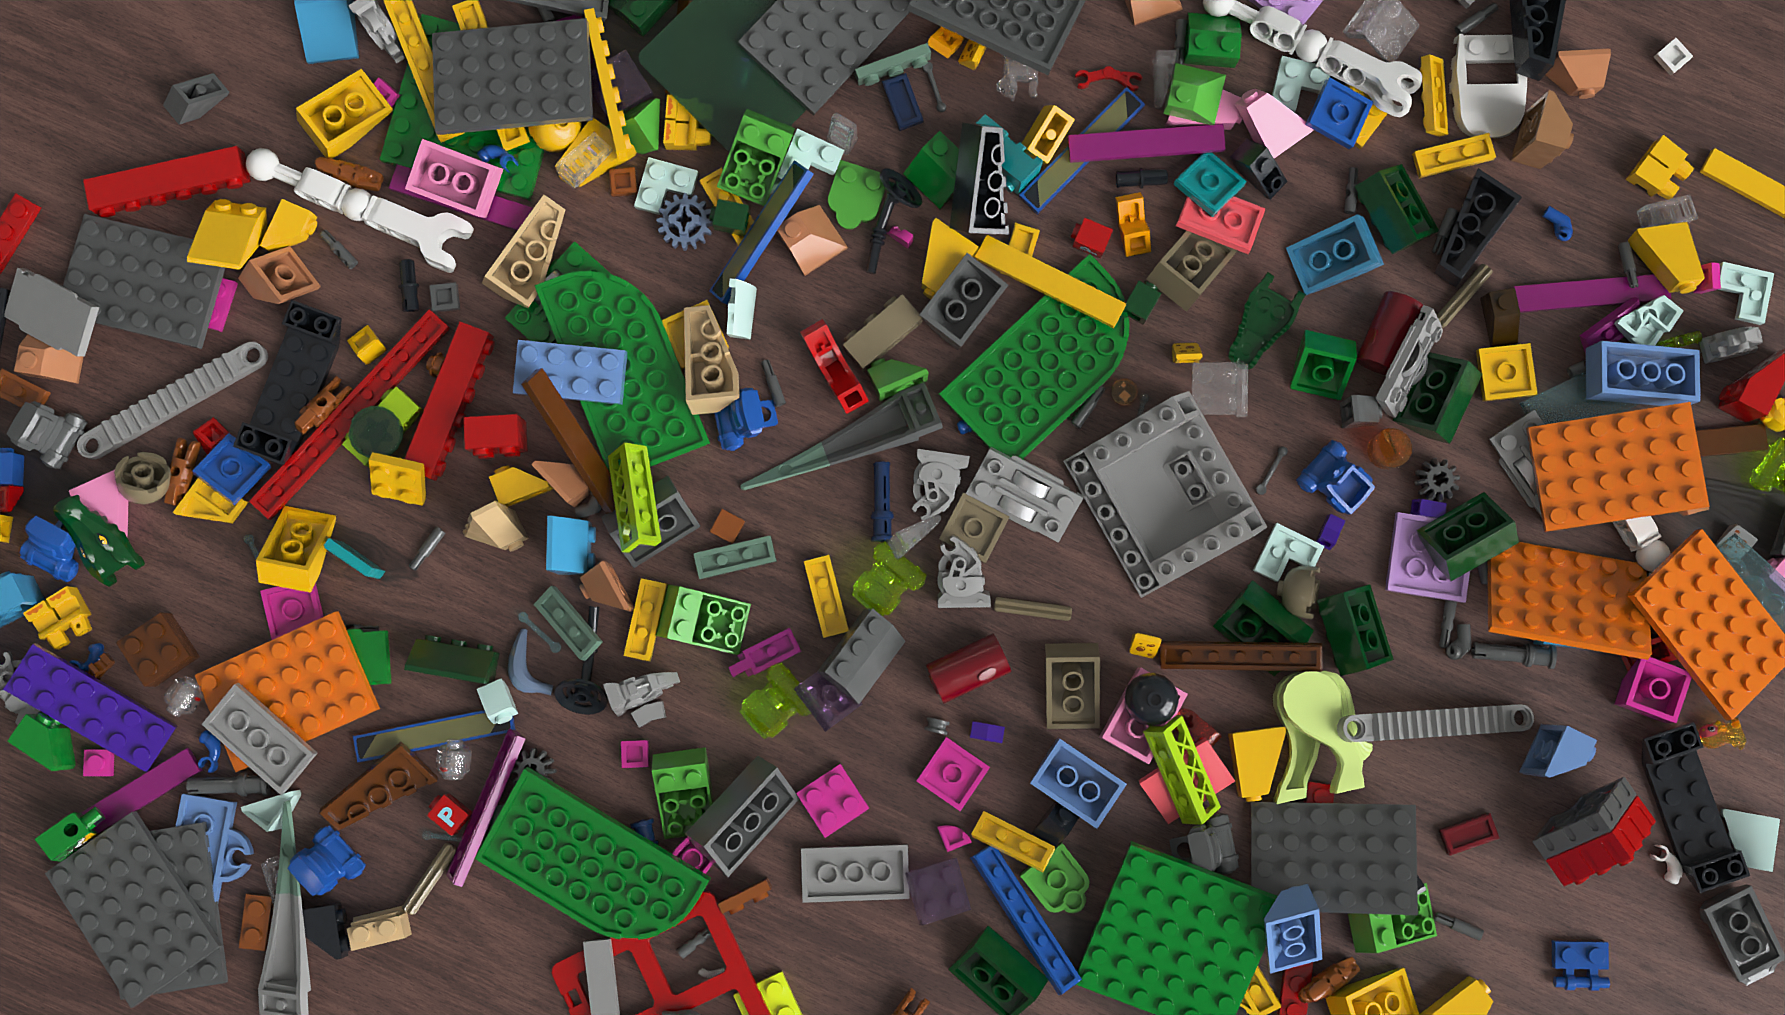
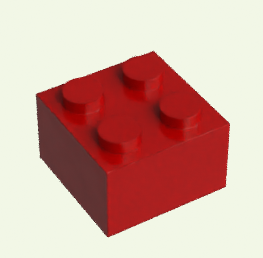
M517 414L464 417L465 449L473 453V456H478V459H492L494 454H504V457L508 458L520 457V453L528 452L526 421Z

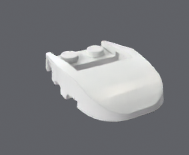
M1459 34L1454 38L1453 44H1457L1456 55L1451 61L1452 78L1451 83H1449V93L1453 96V113L1457 126L1470 137L1489 133L1491 138L1506 137L1517 129L1524 116L1527 77L1517 74V84H1467L1466 64L1514 63L1512 35Z

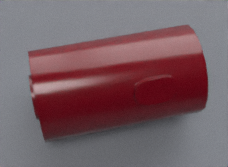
M1386 291L1358 352L1357 363L1373 372L1386 375L1410 327L1419 317L1423 304L1405 294Z
M994 633L926 664L929 672L928 677L943 704L1011 673L1009 663Z

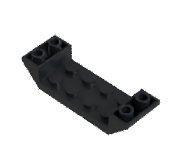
M291 300L282 322L288 329L250 424L242 422L233 447L282 465L286 463L299 447L305 435L295 428V421L301 416L299 411L323 389L339 349L342 318Z
M1690 722L1643 738L1642 766L1675 857L1679 860L1683 872L1696 891L1702 893L1749 877L1750 873L1742 851L1732 849L1696 751L1704 747L1695 723Z

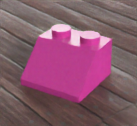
M1650 657L1648 660L1638 658L1622 680L1615 705L1663 723H1677L1692 677L1686 670Z

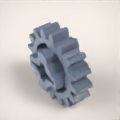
M687 193L683 194V199H679L675 194L673 195L674 202L664 201L667 206L666 210L662 208L658 210L663 218L656 219L657 224L663 225L658 231L660 235L666 234L663 238L666 243L672 240V247L674 249L679 244L682 245L684 251L687 250L690 244L694 249H697L696 242L700 241L705 244L706 241L703 236H711L712 234L711 230L707 228L708 226H713V222L708 219L711 210H704L707 206L705 201L698 204L697 195H694L690 200ZM680 207V209L675 214H671L675 209ZM691 207L698 210L702 216L694 215L691 212ZM685 214H687L690 222H687L684 231L681 222L684 221ZM669 228L677 229L680 237L675 236ZM695 230H699L694 236L691 237V234Z

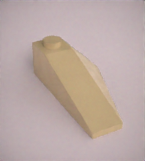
M543 195L484 276L482 284L502 298L529 308L538 295L534 285L545 282L565 209L546 195Z
M710 305L684 308L686 402L692 415L719 412L739 398V373Z
M496 501L471 512L467 520L468 524L465 525L466 529L463 530V534L467 538L503 550L509 549L510 552L524 546L523 541L529 539L516 511Z

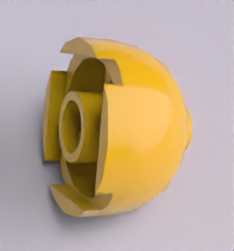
M571 122L529 126L528 131L539 148L548 152H561L568 149L581 132L582 123Z

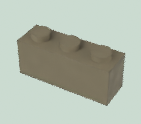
M903 294L899 298L894 296L884 304L883 307L885 309L880 314L873 313L864 321L865 326L858 332L853 330L844 338V351L863 372L870 367L871 363L879 360L923 322L917 310Z

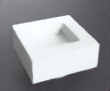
M1677 38L1672 40L1654 56L1670 76L1693 57Z

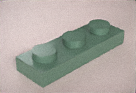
M925 43L855 69V78L858 86L862 84L870 86L879 82V78L884 76L895 77L902 74L906 68L913 66L916 69L926 65L928 60L931 59L929 45Z
M771 536L693 553L699 579L777 562Z
M550 586L534 603V606L580 660L586 661L602 644L603 641L557 587Z

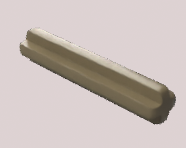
M1481 264L1437 314L1442 328L1449 324L1490 277L1493 271L1486 264Z
M997 597L994 602V610L997 612L1069 621L1072 615V608L1069 606Z
M450 843L443 845L403 904L402 909L410 915L416 914L453 859L457 850L455 846Z

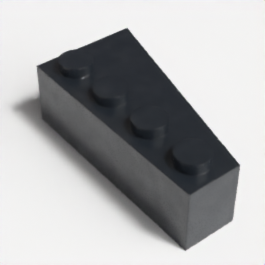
M1509 0L1515 73L1540 81L1554 66L1566 0Z
M962 122L949 228L967 233L1009 235V225H1005V213H1008L1007 202H1004L1003 187H1006V176L1002 174V164L1005 162L1003 128Z
M1478 168L1472 178L1434 273L1456 288L1516 208L1522 196Z

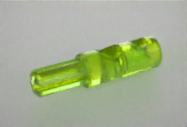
M1700 331L1670 337V339L1657 342L1655 346L1670 343L1663 347L1678 348L1699 343L1702 341V334ZM1679 337H1682L1684 344L1679 342Z

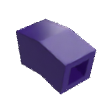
M1413 499L1410 514L1439 518L1446 513L1447 503Z
M1333 514L1327 515L1316 542L1323 545L1324 548L1331 550L1337 542L1345 520Z
M973 721L970 738L1002 743L1005 727Z

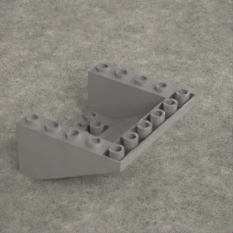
M1190 391L1172 396L1063 461L1141 598L1267 528Z

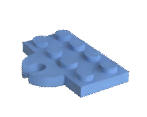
M183 793L175 827L206 822V835L208 834L210 846L208 847V852L210 851L214 876L215 902H219L222 882H231L242 877L252 865L248 862L241 865L236 864L232 858L233 853L236 850H240L245 855L254 854V850L249 838L243 832L233 829L237 802Z

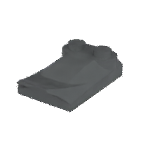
M1746 884L1730 888L1706 900L1701 905L1700 917L1704 923L1708 924L1737 982H1742L1747 986L1773 973L1777 964L1785 960V954L1752 886Z

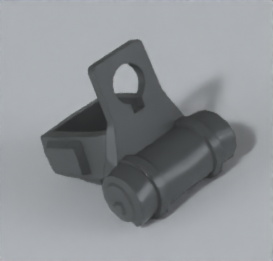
M36 401L31 403L25 402L14 418L7 435L12 443L25 450H38L41 453L40 459L42 463L47 467L61 469L63 463L68 461V456L79 437L85 433L84 428L88 422L82 415L67 412L64 416L56 415L54 410L48 405Z
M1216 812L1206 821V826L1204 824L1196 825L1190 829L1187 836L1172 838L1170 840L1172 856L1213 872L1216 870L1220 874H1230L1239 868V856L1235 852L1231 833L1232 823L1229 822L1228 815ZM1183 842L1188 843L1191 856L1188 858H1184L1178 853V846Z

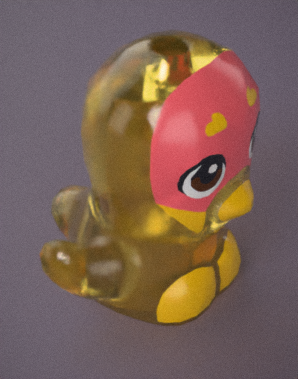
M1738 717L1729 723L1717 720L1715 723L1703 725L1698 732L1703 746L1708 749H1716L1726 744H1732L1734 748L1738 747L1739 750H1742L1747 743Z

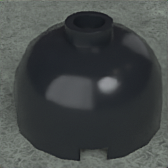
M1144 673L1135 677L1127 686L1124 701L1125 708L1130 717L1137 723L1146 726H1159L1169 721L1176 713L1179 703L1178 691L1173 682L1164 675Z

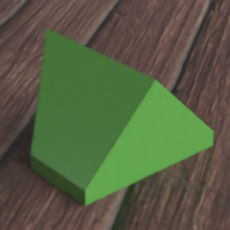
M655 98L642 102L624 113L626 126L622 127L623 135H629L630 143L639 154L658 150L660 99Z

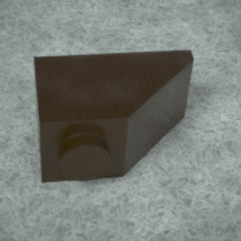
M1515 288L1489 292L1481 297L1480 300L1490 347L1517 344L1520 309Z

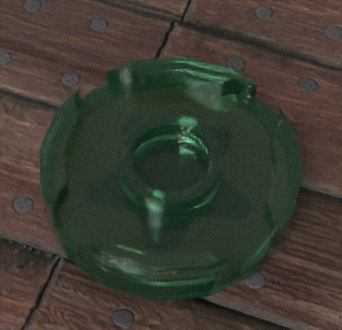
M370 406L364 408L351 421L348 434L351 445L358 453L370 458L372 452L390 456L398 449L402 442L403 427L400 419L394 412L384 407Z

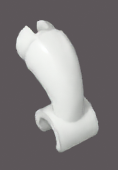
M1655 844V847L1661 849V856L1657 857L1650 854V858L1657 861H1666L1667 873L1664 875V879L1672 884H1678L1683 874L1679 860L1669 852L1667 847Z

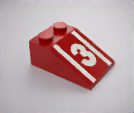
M1785 349L1773 353L1729 386L1724 387L1720 393L1719 399L1721 401L1717 408L1745 423L1768 416L1785 382Z

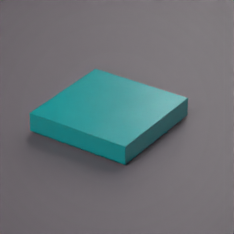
M1203 153L1175 179L1173 185L1213 217L1245 186L1247 181L1215 154Z
M328 538L323 545L325 549L367 577L378 579L385 573V570L342 541Z

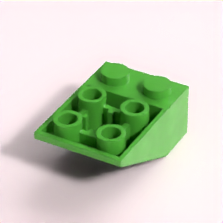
M746 109L717 188L765 206L795 128Z
M668 584L656 636L739 655L751 604Z
M706 747L653 754L652 776L664 839L685 837V833L714 803Z
M1423 883L1427 890L1418 895V916L1348 913L1355 952L1380 953L1437 936L1427 883Z

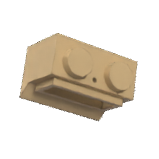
M402 906L353 917L351 927L347 928L351 951L403 939L412 935L408 914L402 909Z

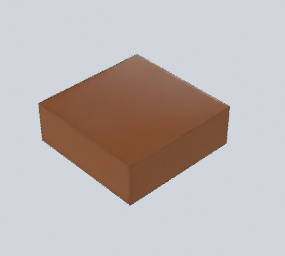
M635 167L609 169L612 197L638 194Z
M722 509L710 533L734 544L746 521Z

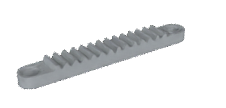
M247 342L228 353H223L220 358H214L211 363L204 364L202 368L195 369L193 373L186 374L184 378L175 380V383L166 385V388L157 390L155 394L147 396L146 399L138 401V404L129 406V409L120 411L118 415L111 416L109 420L102 421L100 425L84 433L77 441L78 452L89 459L102 458L262 368L268 360L267 350L256 342ZM253 348L258 349L260 353L259 359L256 362H249L247 359L248 351ZM90 439H96L99 444L98 449L93 453H89L86 449V444Z
M1522 704L1347 715L1339 720L1337 732L1343 741L1350 743L1516 732L1530 729L1534 723V715L1528 706ZM1517 711L1523 714L1521 725L1516 724L1514 720V715ZM1350 721L1357 725L1358 729L1355 736L1349 735L1347 731V725Z

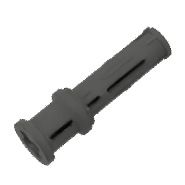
M1473 642L1474 647H1472L1471 651L1472 659L1519 662L1525 665V667L1540 665L1547 666L1548 669H1554L1557 661V649L1555 646H1549V648L1534 647L1533 644L1527 643L1522 647Z
M247 772L233 777H190L186 784L189 795L238 793V795L244 797L248 796V794L262 793L264 796H269L272 791V787L259 775H249Z

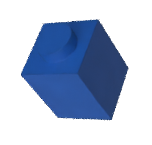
M0 448V486L23 487L24 455L14 453L12 448Z

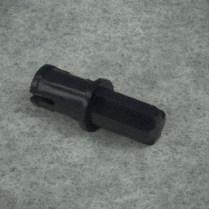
M1139 168L1136 171H1116L1117 188L1139 186L1140 189H1143V186L1165 185L1168 182V173L1165 169L1143 170Z
M404 259L399 263L401 284L398 285L402 294V311L415 312L419 311L417 296L419 284L416 283L415 263L412 259Z

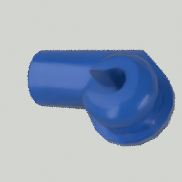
M1548 206L1542 217L1553 223L1555 235L1560 241L1569 240L1573 235L1570 218L1553 207Z

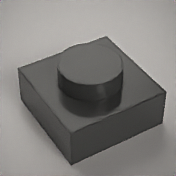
M456 282L430 285L431 304L434 313L460 310L458 284Z

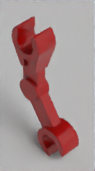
M1106 66L1104 69L1090 73L1086 70H1080L1075 74V78L1084 76L1087 79V82L1078 84L1077 88L1086 89L1091 82L1112 79L1134 92L1138 90L1139 86L1132 85L1129 80L1132 78L1138 81L1142 80V76L1137 72H1120L1111 66Z

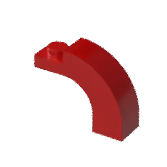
M821 319L802 330L800 333L812 358L845 413L848 414L869 402L860 382L841 354L825 321Z

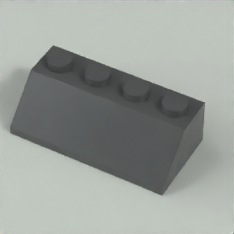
M757 756L685 835L701 854L725 876L729 877L794 806L799 797L776 766Z

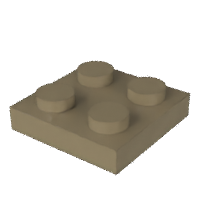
M963 493L939 540L954 548L955 543L949 537L952 535L957 536L970 547H973L978 553L981 562L986 564L1009 516Z

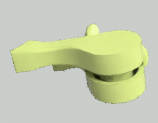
M1328 671L1294 672L1285 676L1276 685L1273 693V707L1282 725L1286 728L1289 758L1284 775L1277 786L1273 802L1280 804L1306 798L1308 780L1316 763L1321 743L1331 750L1337 762L1336 771L1330 785V793L1337 794L1364 788L1363 761L1372 752L1373 745L1367 741L1345 742L1339 737L1337 732V724L1342 717L1355 715L1350 689L1345 681L1338 674ZM1350 721L1347 725V731L1349 735L1355 736L1358 728L1353 721Z

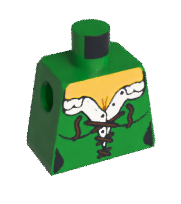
M96 806L86 814L73 812L35 838V841L51 861L61 862L98 836V832L94 827L105 820V816ZM76 827H78L77 834H75Z

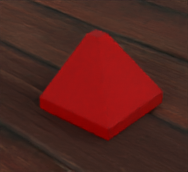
M214 417L193 431L194 436L201 443L207 455L229 433Z
M0 486V512H11L24 492V487Z

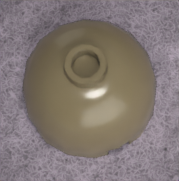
M148 452L137 453L138 457L130 459L129 456L124 457L116 465L114 471L116 485L121 495L132 503L142 505L160 500L168 491L171 478L170 467L166 464V460L155 453Z
M1298 566L1287 573L1284 581L1279 580L1277 596H1282L1283 606L1292 615L1313 619L1314 615L1310 613V609H1316L1320 580L1315 579V573H1320V567Z

